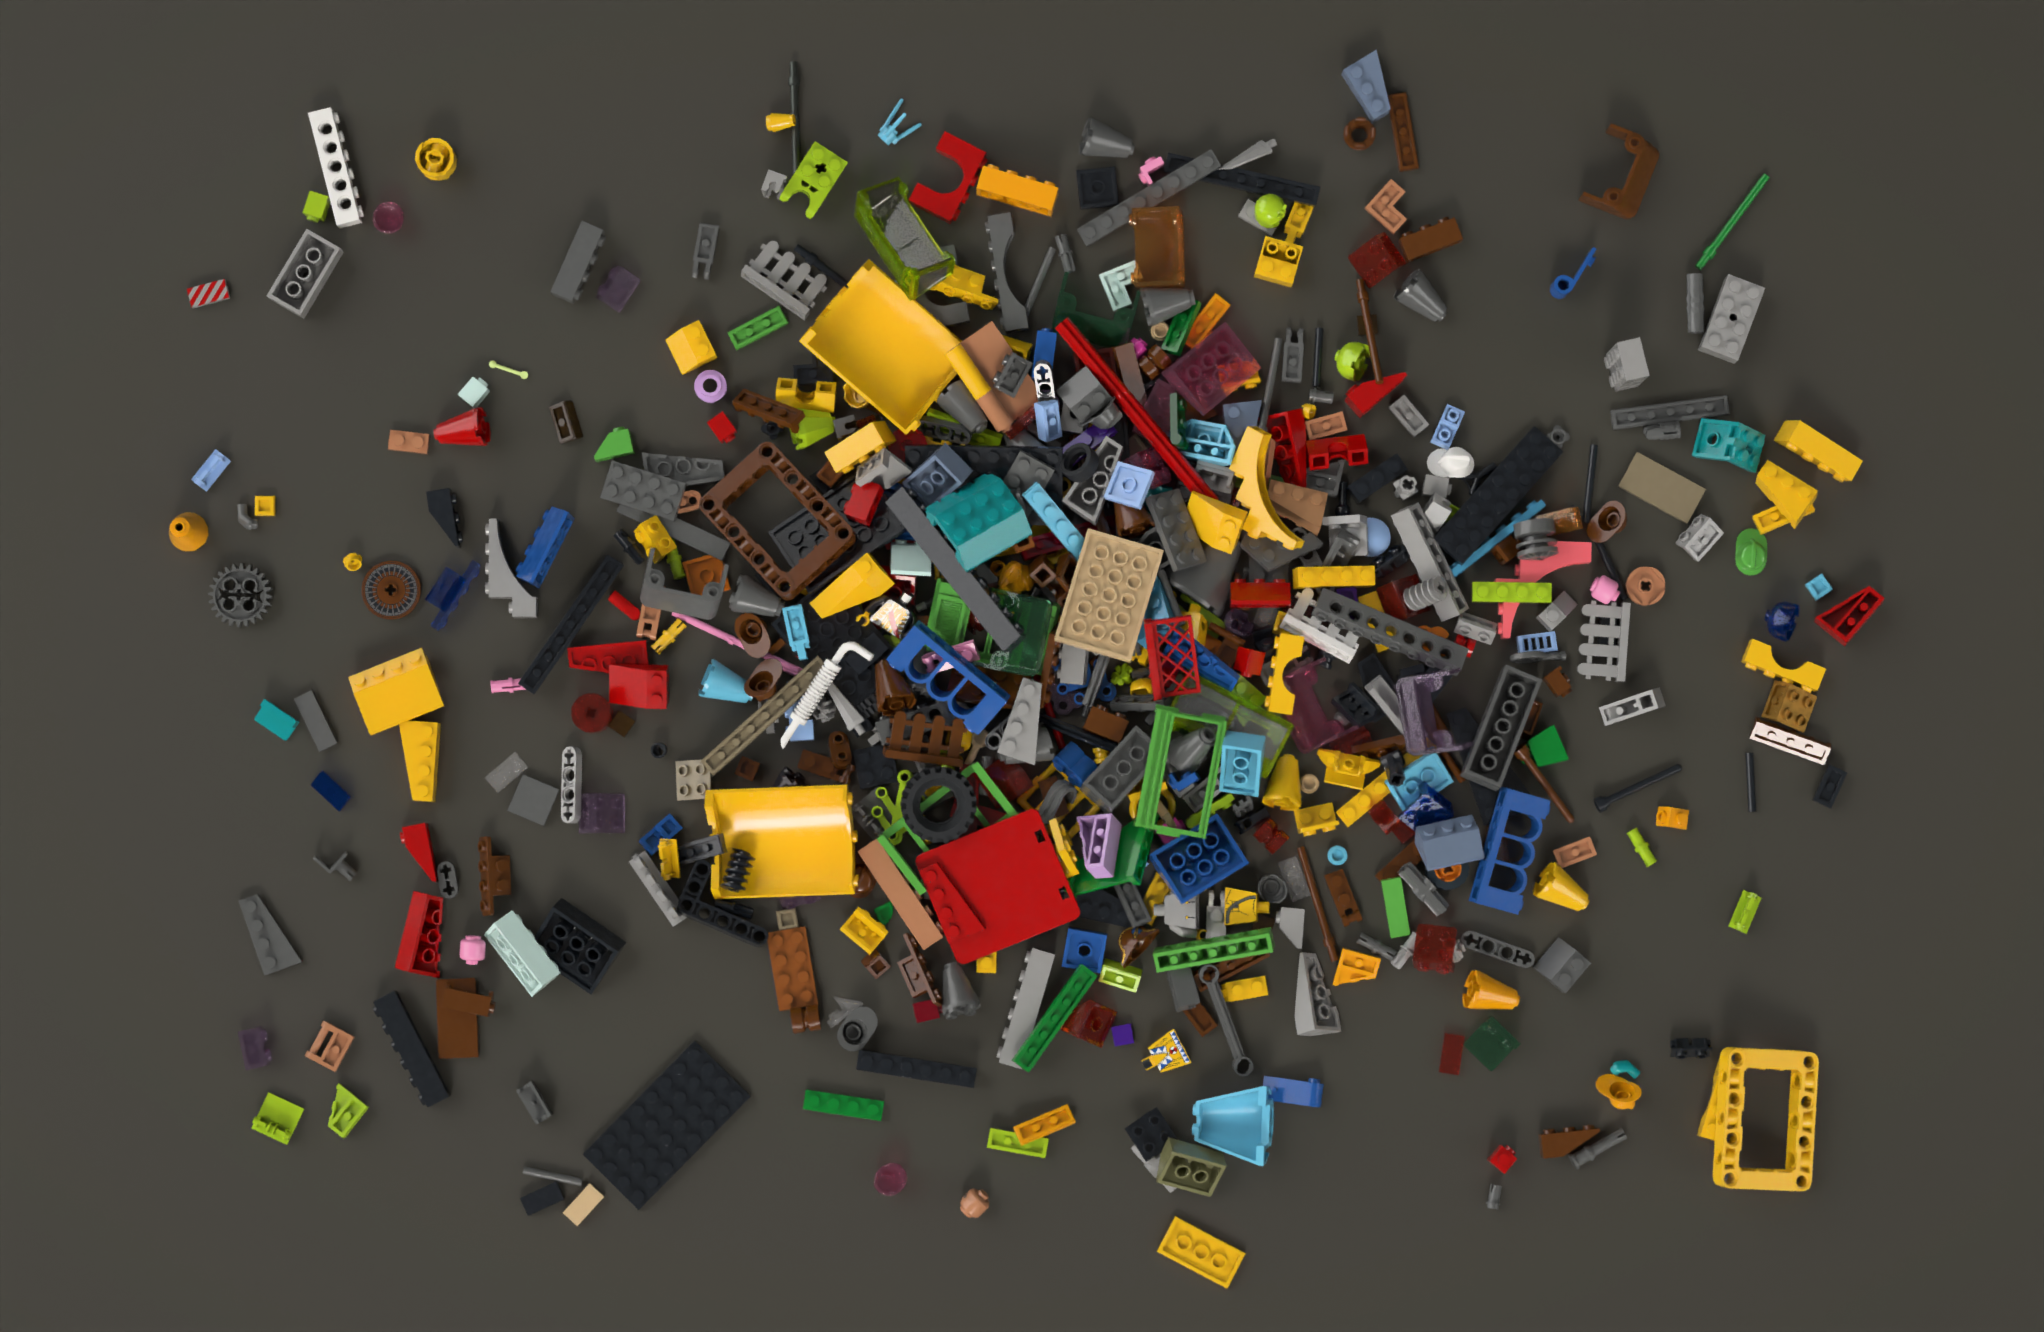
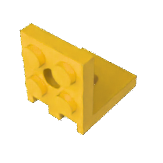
M1056 818L1049 820L1055 840L1053 846L1066 877L1069 878L1079 874L1075 864L1078 859L1075 851L1071 848L1073 843L1070 835H1067L1065 826L1063 824L1060 825Z

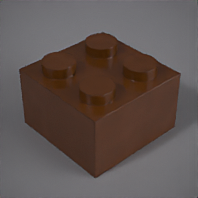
M1099 704L1096 707L1092 706L1083 730L1119 744L1129 722L1125 720L1127 716L1115 712V715L1107 712L1108 708Z

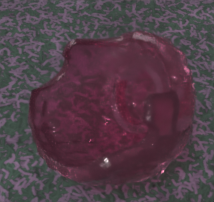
M390 201L378 205L373 213L375 228L385 234H393L400 230L404 223V213L397 203Z
M888 1163L882 1166L874 1177L875 1189L885 1196L897 1195L905 1188L907 1183V1173L897 1163Z

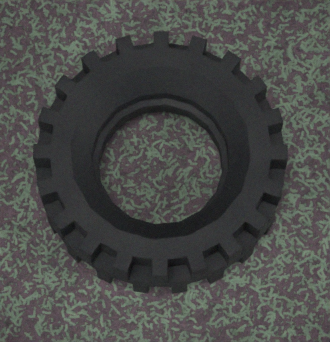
M935 766L924 768V770L915 773L908 780L902 791L900 806L904 821L910 830L923 840H928L932 843H945L949 840L957 839L968 830V827L974 821L977 810L974 790L969 781L960 772L949 767ZM933 786L949 788L957 800L955 813L944 822L930 821L920 810V800L923 793Z

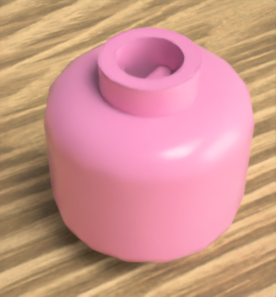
M1602 575L1600 578L1596 577L1589 589L1592 591L1591 596L1604 604L1610 603L1611 600L1615 602L1620 594V591L1617 590L1619 584L1605 575Z
M465 936V939H462L460 942V958L466 960V964H478V961L485 958L486 942L481 939V936Z

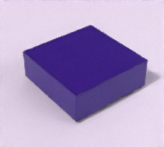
M1131 1023L1111 1027L1114 1046L1134 1043Z

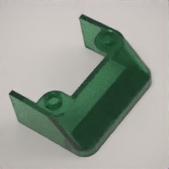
M1065 272L1052 321L1053 331L1061 336L1055 327L1069 317L1091 344L1113 349L1112 347L1127 343L1141 291H1137L1132 309L1120 308L1116 311L1114 319L1109 320L1075 311L1077 305L1075 296L1065 292L1069 273Z
M988 587L991 592L1004 594L1003 607H1007L1014 613L1013 620L1019 622L1024 627V633L1027 638L1010 653L1003 651L994 652L990 663L973 661L972 664L1032 677L1037 675L1042 662L1052 613L1051 602L1041 597Z

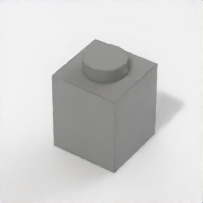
M1426 474L1424 476L1421 496L1432 497L1434 492H1436L1438 495L1446 498V495H1450L1452 484L1449 483V478Z

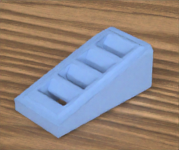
M1555 631L1516 636L1518 653L1527 651H1542L1545 653L1558 651ZM1547 636H1550L1552 646L1550 648L1547 645ZM1540 637H1542L1544 648L1540 649ZM1533 638H1535L1536 649L1534 650L1531 641ZM1527 639L1529 650L1525 651L1524 640Z

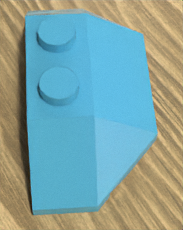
M1196 419L1188 420L1187 428L1185 429V439L1189 442V447L1185 451L1178 449L1187 460L1194 462L1200 460L1220 466L1231 465L1236 445L1228 426ZM1170 430L1166 432V435L1168 436L1169 439H1170Z

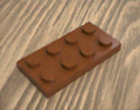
M806 926L769 932L767 941L779 1011L819 1004Z

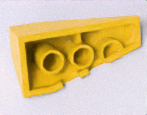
M866 553L810 602V605L823 619L880 597L895 583L871 553Z

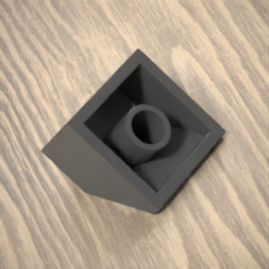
M1086 366L1055 390L1082 424L1113 399Z
M1558 937L1533 968L1558 990L1566 993L1589 967L1591 962Z

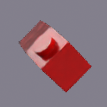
M428 823L402 827L403 832H400L402 844L405 843V847L432 882H438Z

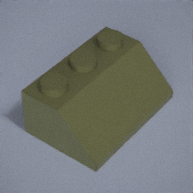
M1168 1138L1160 1155L1156 1182L1211 1197L1227 1166L1223 1152Z

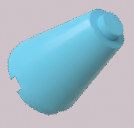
M712 659V665H708L701 682L704 687L702 690L699 689L698 696L747 703L748 700L752 701L753 697L747 695L744 691L746 680L717 660Z

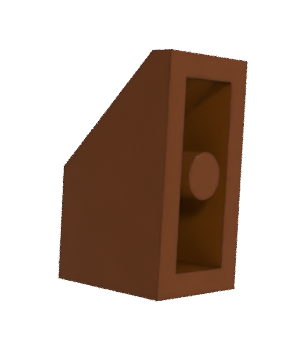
M1509 535L1492 548L1490 552L1503 566L1515 557L1517 552L1522 551L1516 549V545L1521 542L1515 539V537L1513 538L1512 535Z

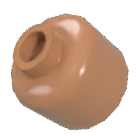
M973 1188L961 1198L960 1209L967 1217L978 1218L989 1208V1196L984 1190Z

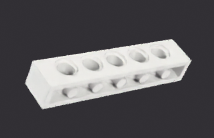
M331 107L310 112L308 115L336 225L339 228L360 224L362 223L361 217L364 216L362 206L357 204L356 198H359L357 187H353L352 184L354 174L352 168H348L347 161L350 160L348 151L343 149L342 142H345L342 130L339 131L337 124L340 123L339 115ZM326 126H332V131L329 134H323V129ZM330 145H337L335 152H328ZM336 163L342 164L339 171H333V166ZM340 182H346L344 190L337 189ZM351 201V206L348 209L342 208L343 202Z

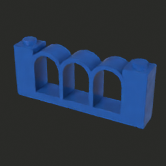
M920 620L916 622L886 659L893 669L900 672L905 669L906 675L913 682L926 683L927 691L932 698L937 701L948 700L950 712L958 718L965 719L963 723L967 730L977 735L987 726L1011 696ZM925 644L943 658L936 668L927 674L918 672L913 666V658ZM946 662L964 675V678L951 691L938 689L934 682V676ZM967 680H970L986 694L971 709L960 707L956 701V693Z
M1505 787L1500 788L1483 847L1484 859L1479 861L1468 901L1519 914L1523 907V895H1520V893L1524 891L1527 885V875L1524 868H1527L1535 857L1534 846L1531 842L1535 841L1542 832L1541 818L1546 819V816L1549 814L1551 800ZM1510 810L1524 813L1530 818L1531 828L1526 835L1515 836L1504 833ZM1502 836L1517 840L1522 844L1524 852L1518 862L1509 863L1496 859ZM1495 863L1510 867L1515 871L1516 881L1511 888L1505 890L1489 886Z

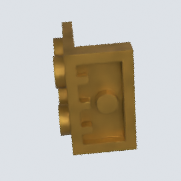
M1774 680L1761 717L1780 722L1804 733L1817 696L1791 683Z

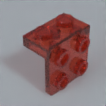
M1419 924L1412 959L1414 968L1422 972L1435 970L1440 974L1454 973L1455 964L1453 956L1457 936L1456 928Z

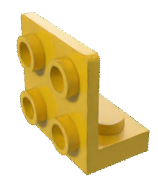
M1332 802L1293 811L1298 834L1303 833L1304 837L1317 834L1316 830L1322 829L1323 832L1335 830V826L1340 824L1339 820L1336 821Z

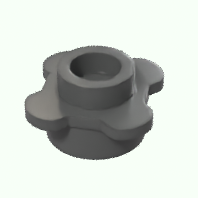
M1556 425L1553 431L1547 434L1546 437L1559 448H1562V444L1569 440L1570 435L1562 430L1561 426Z

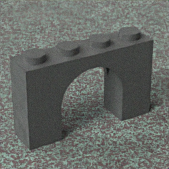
M954 245L908 254L909 259L905 260L907 272H912L913 278L909 279L911 291H916L917 297L914 299L947 328L970 324L966 302L946 306L936 305L927 299L924 293V286L921 285V280L926 274L931 275L936 271L945 270L949 263L958 266Z

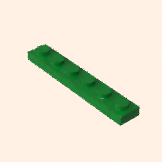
M1083 964L1078 966L1013 1057L1012 1061L1026 1072H1030L1097 978L1095 973Z

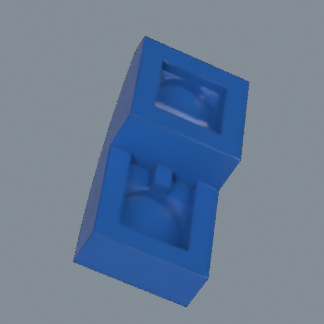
M668 814L642 837L639 843L653 856L659 850L657 845L660 838L672 839L683 828L671 814Z

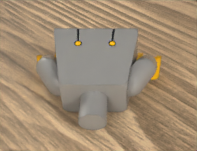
M1170 890L1169 895L1164 898V904H1154V916H1164L1165 924L1169 925L1170 930L1181 937L1196 938L1197 940L1204 939L1200 938V933L1202 931L1207 932V930L1199 929V894L1181 904Z

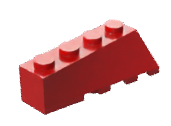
M413 891L395 964L396 969L440 978L438 962H440L441 954L438 953L439 942H441L439 925L442 924V897Z

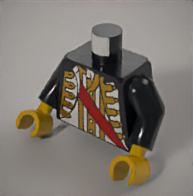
M904 590L900 596L891 592L889 595L884 594L874 598L865 608L864 614L856 617V621L864 617L865 623L862 626H866L869 624V621H872L901 640L917 622V615L914 612L915 606L910 603L914 595L909 590Z

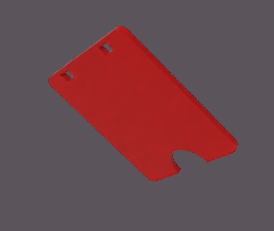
M1036 809L1026 810L921 853L916 857L915 863L918 870L938 862L953 882L955 888L964 897L966 903L975 912L977 918L986 927L982 931L949 943L957 962L960 964H967L1077 919L1080 915L1079 905L1042 817ZM1041 829L1045 841L1039 843L1035 832ZM1065 886L1069 895L1065 899L1062 898L1059 888Z

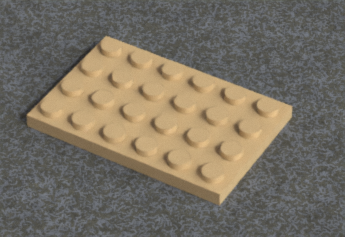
M1088 528L1054 641L1131 663L1164 550Z

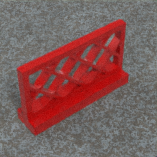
M1191 615L1151 620V618L1143 619L1154 700H1162V697L1200 693ZM1188 621V629L1184 634L1175 628L1179 622ZM1166 624L1170 629L1163 636L1157 632L1156 625ZM1172 630L1181 635L1176 644L1167 639ZM1184 638L1191 643V647L1187 652L1177 647ZM1164 641L1172 646L1167 655L1159 650L1160 645ZM1175 649L1184 655L1178 663L1169 658ZM1186 657L1193 662V666L1189 671L1180 666ZM1166 660L1175 666L1169 674L1162 670V665ZM1177 668L1186 674L1180 682L1172 677ZM1188 677H1191L1196 682V688H1186L1182 684ZM1169 679L1177 684L1173 691L1165 692L1164 685Z

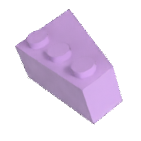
M1112 813L1077 817V822L1080 826L1079 834L1083 843L1082 851L1085 868L1096 879L1114 877L1122 824Z

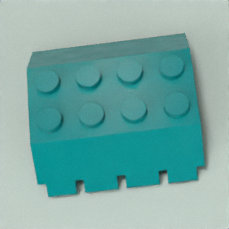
M983 474L973 480L974 483L969 482L957 489L958 493L952 492L941 498V502L936 501L926 507L927 519L932 526L938 524L956 549L955 558L965 572L972 570L1032 535L1023 508L1002 479L993 474Z

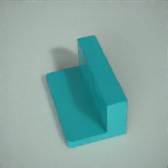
M264 699L260 704L262 708L254 720L287 741L300 722L270 701Z

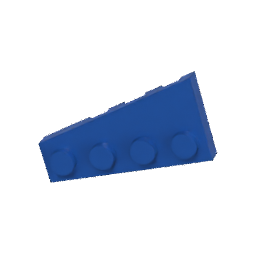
M1177 626L1176 629H1178L1180 632L1184 634L1185 631L1181 627ZM1174 631L1169 641L1176 644L1181 635ZM1184 638L1177 647L1187 652L1191 647V643ZM1194 639L1199 676L1231 693L1240 675ZM1167 644L1163 653L1167 655L1172 646ZM1175 649L1169 658L1178 663L1184 655ZM1186 657L1181 666L1190 670L1193 662Z

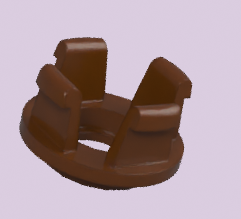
M1356 117V119L1351 120L1345 126L1343 132L1345 143L1350 148L1358 151L1369 148L1376 136V128L1366 120V117ZM1360 128L1366 132V139L1364 141L1356 142L1352 138V132L1355 129Z

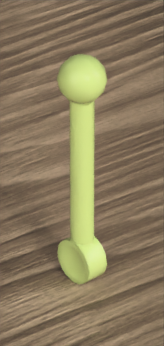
M493 360L489 362L491 368L496 367L521 376L522 379L528 378L526 371L520 372L499 365Z

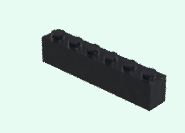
M392 991L373 1001L375 1005L372 1007L377 1017H381L384 1022L382 1028L386 1035L390 1034L393 1040L391 1045L394 1051L400 1053L402 1057L400 1063L404 1070L408 1069L411 1075L409 1080L412 1086L418 1088L420 1092L418 1097L422 1105H426L428 1108L450 1097L451 1094L398 992Z
M859 1050L856 1070L970 1088H974L977 1072L975 1067Z

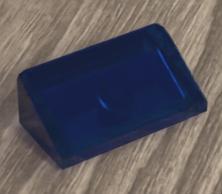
M324 770L311 783V786L339 812L353 798Z

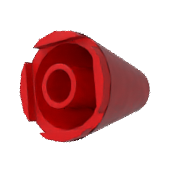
M476 407L437 424L436 429H434L435 440H438L440 444L488 445L491 431L489 422L485 423L484 417L487 416L485 410L482 407Z

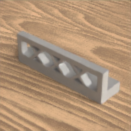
M1378 675L1364 688L1406 738L1408 743L1417 751L1421 748L1418 743L1427 737L1428 734L1384 679Z

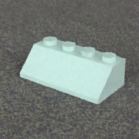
M513 910L497 920L484 934L531 997L560 974L558 965L550 960L545 948L536 942L534 934L529 929H526L521 917L515 914Z

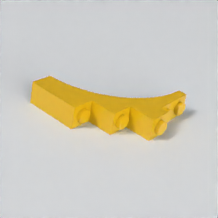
M1247 426L1229 467L1230 470L1235 472V476L1244 479L1235 498L1241 502L1243 507L1250 509L1242 529L1247 531V535L1254 539L1267 537L1274 541H1281L1283 546L1290 550L1302 548L1305 541L1296 536L1282 522L1268 495L1265 480V459L1272 434L1257 426Z

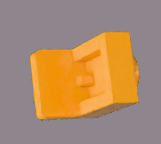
M1659 806L1656 815V826L1687 830L1689 810Z

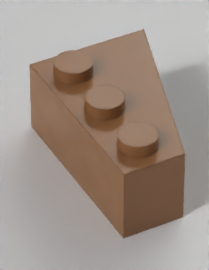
M1271 479L1267 491L1276 513L1284 518L1287 517L1295 522V525L1300 528L1302 526L1317 537L1321 529L1328 493Z

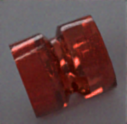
M1269 818L1253 834L1259 843H1265L1264 848L1271 855L1290 838L1283 830H1278V825L1272 818Z

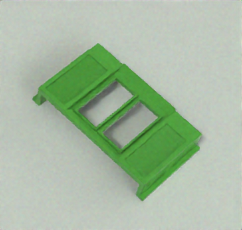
M938 577L927 627L950 646L964 642L970 609L952 586L945 582L944 578ZM996 593L1000 597V603L1003 607L1020 613L1019 623L1024 627V633L1027 638L1012 651L1011 658L990 653L993 638L988 633L984 652L979 651L980 660L977 661L1041 675L1049 633L1058 622L1061 606L1055 602L1053 605ZM926 644L924 645V647H927L926 651L933 652Z

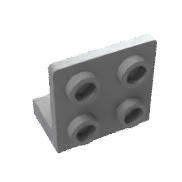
M883 448L857 466L855 483L862 487L867 482L873 481L881 485L884 490H887L911 474L912 468L886 448Z
M1359 514L1323 517L1322 525L1329 526V550L1342 529L1361 539L1352 556L1368 555L1367 516Z

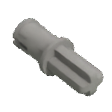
M1412 932L1404 945H1400L1401 949L1393 958L1391 964L1395 968L1401 969L1410 955H1414L1413 951L1423 939L1415 932Z

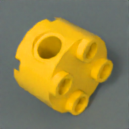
M430 138L422 142L416 150V164L424 176L431 180H446L456 169V153L446 141L440 138Z

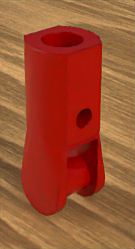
M616 590L608 598L610 603L624 612L630 619L638 620L640 618V610Z

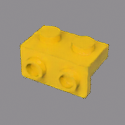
M656 515L640 523L633 531L637 541L645 548L647 556H649L650 547L655 548L654 564L661 561L668 553L677 548Z
M860 907L854 911L840 928L845 935L869 955L888 934L882 923L875 921L868 911Z

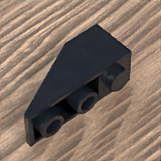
M450 488L427 491L429 512L457 548H461L460 543L463 542L462 532L458 531L457 523H460L459 512H455L454 504H457L456 493H452Z

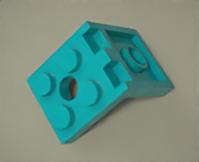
M1701 418L1692 456L1695 458L1727 461L1749 472L1756 473L1766 435L1740 422ZM1717 435L1716 442L1712 444L1713 437Z

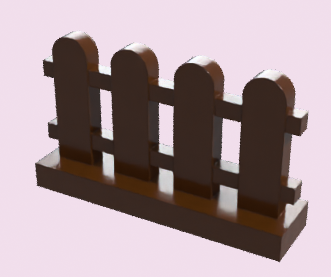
M897 710L894 713V717H889L892 729L890 737H886L885 741L889 743V746H883L882 753L884 757L963 767L964 759L959 755L960 752L964 753V747H961L963 733H967L963 719L956 717L953 719L952 725H946L944 717L936 715L931 723L925 722V715L917 712L914 714L913 720H908L903 710ZM905 725L912 726L910 740L903 739ZM924 728H931L929 742L922 741ZM944 730L950 731L948 745L942 744ZM908 745V748H902L901 746ZM921 747L928 748V750H921ZM940 750H946L947 753H940Z

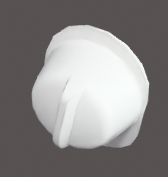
M1452 447L1448 450L1442 448L1433 451L1428 456L1427 466L1429 471L1435 476L1462 478L1470 475L1473 471L1474 460L1471 454L1463 448Z

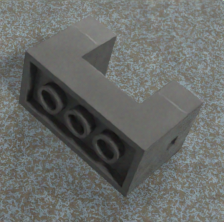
M1135 726L1083 782L1080 791L1103 812L1111 814L1144 777L1151 738L1138 726Z

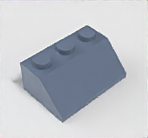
M1472 815L1416 827L1414 843L1428 871L1484 859L1479 828Z

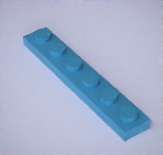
M1542 499L1538 502L1532 501L1526 506V512L1523 514L1519 512L1510 519L1512 523L1508 526H1505V524L1500 526L1495 531L1497 534L1494 537L1490 538L1488 536L1482 542L1481 547L1474 551L1462 566L1458 562H1454L1450 566L1454 577L1456 578L1497 544L1514 532L1513 525L1515 523L1530 520L1543 510L1546 504Z

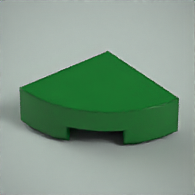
M891 901L874 909L879 922L884 926L893 915V904Z

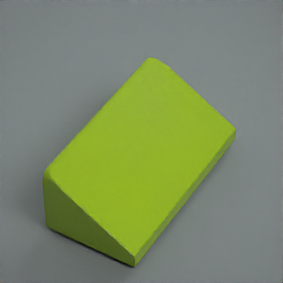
M1105 958L1098 981L1136 993L1143 970L1130 965L1124 969L1120 962Z

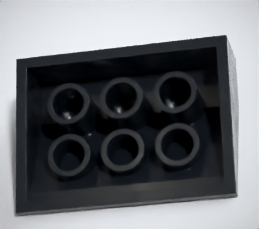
M563 898L552 907L535 935L536 942L545 948L550 960L558 965L560 974L590 995L593 994L627 943Z

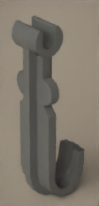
M1061 779L1053 783L1038 810L1047 832V825L1050 824L1049 820L1054 818L1063 797L1070 804H1073L1076 799L1077 790L1072 783ZM1040 829L1035 832L1039 841L1041 835L1043 836Z

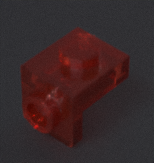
M1384 800L1374 804L1368 810L1372 820L1386 835L1402 823Z

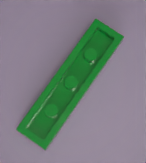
M807 1089L803 1104L804 1110L878 1121L882 1120L884 1101Z

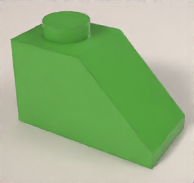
M617 427L613 429V432L608 433L594 455L595 461L601 462L635 454L630 430L624 427Z

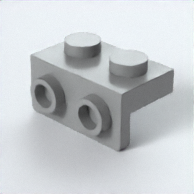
M1463 612L1458 615L1454 633L1491 645L1497 632L1498 623Z

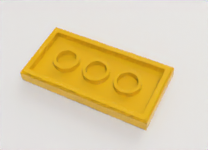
M1176 1216L1157 1250L1160 1254L1227 1289L1246 1254Z

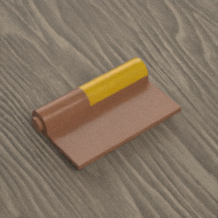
M991 321L944 355L996 431H1002L1004 434L1013 427L1011 424L1014 420L1034 407V403L1038 402L1036 385L1028 373L1015 398L993 387L994 382L992 380L997 371L1001 372L1004 366L1001 363L1005 355H1010L1013 351L993 321Z

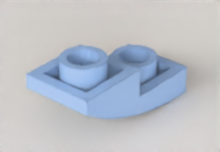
M1447 404L1430 443L1448 450L1465 411Z

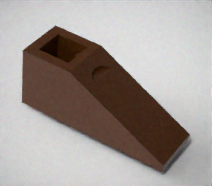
M1584 1125L1581 1130H1575V1127H1564L1562 1132H1555V1129L1543 1130V1134H1538L1541 1158L1565 1156L1599 1133L1600 1128H1595L1594 1125Z

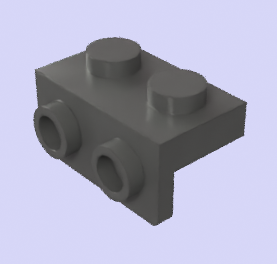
M1011 352L1010 355H1005L1001 363L1004 366L1001 372H996L992 382H994L993 387L1015 398L1033 363Z

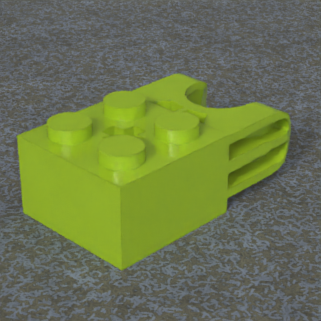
M815 141L784 188L779 200L787 202L793 194L797 192L805 193L809 198V207L805 215L807 218L812 219L848 162ZM822 165L826 172H821L819 174L816 172L817 168L815 167H820Z

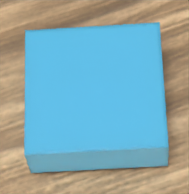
M1822 573L1805 584L1815 601L1833 590Z

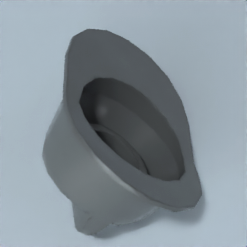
M1113 396L1111 401L1083 424L1080 422L1078 426L1082 427L1088 423H1092L1100 429H1108L1114 426L1123 416L1114 403L1116 397Z
M864 1006L853 1009L839 1027L837 1032L839 1044L848 1051L862 1049L876 1030L878 1023L876 1013Z

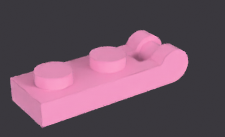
M974 639L951 646L970 662L980 660V654ZM934 651L921 657L923 663L927 665V673L932 672L938 665L934 664V660L938 659L940 663L943 659ZM946 662L938 672L954 667Z

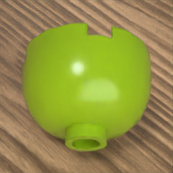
M1349 342L1336 352V366L1342 377L1354 382L1359 381L1363 377L1368 364H1365L1366 357L1370 358L1369 346L1360 342Z

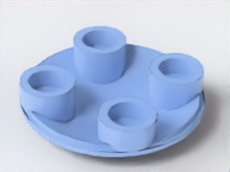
M1367 518L1368 555L1365 557H1375L1382 554L1388 548L1391 535L1389 528L1383 521L1376 518Z

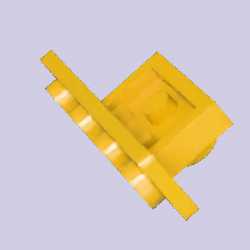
M951 263L946 267L944 279L926 274L921 280V285L926 286L929 290H937L943 292L946 296L960 298L966 303L980 305L983 309L992 310L999 302V299L982 293L985 280L984 275Z

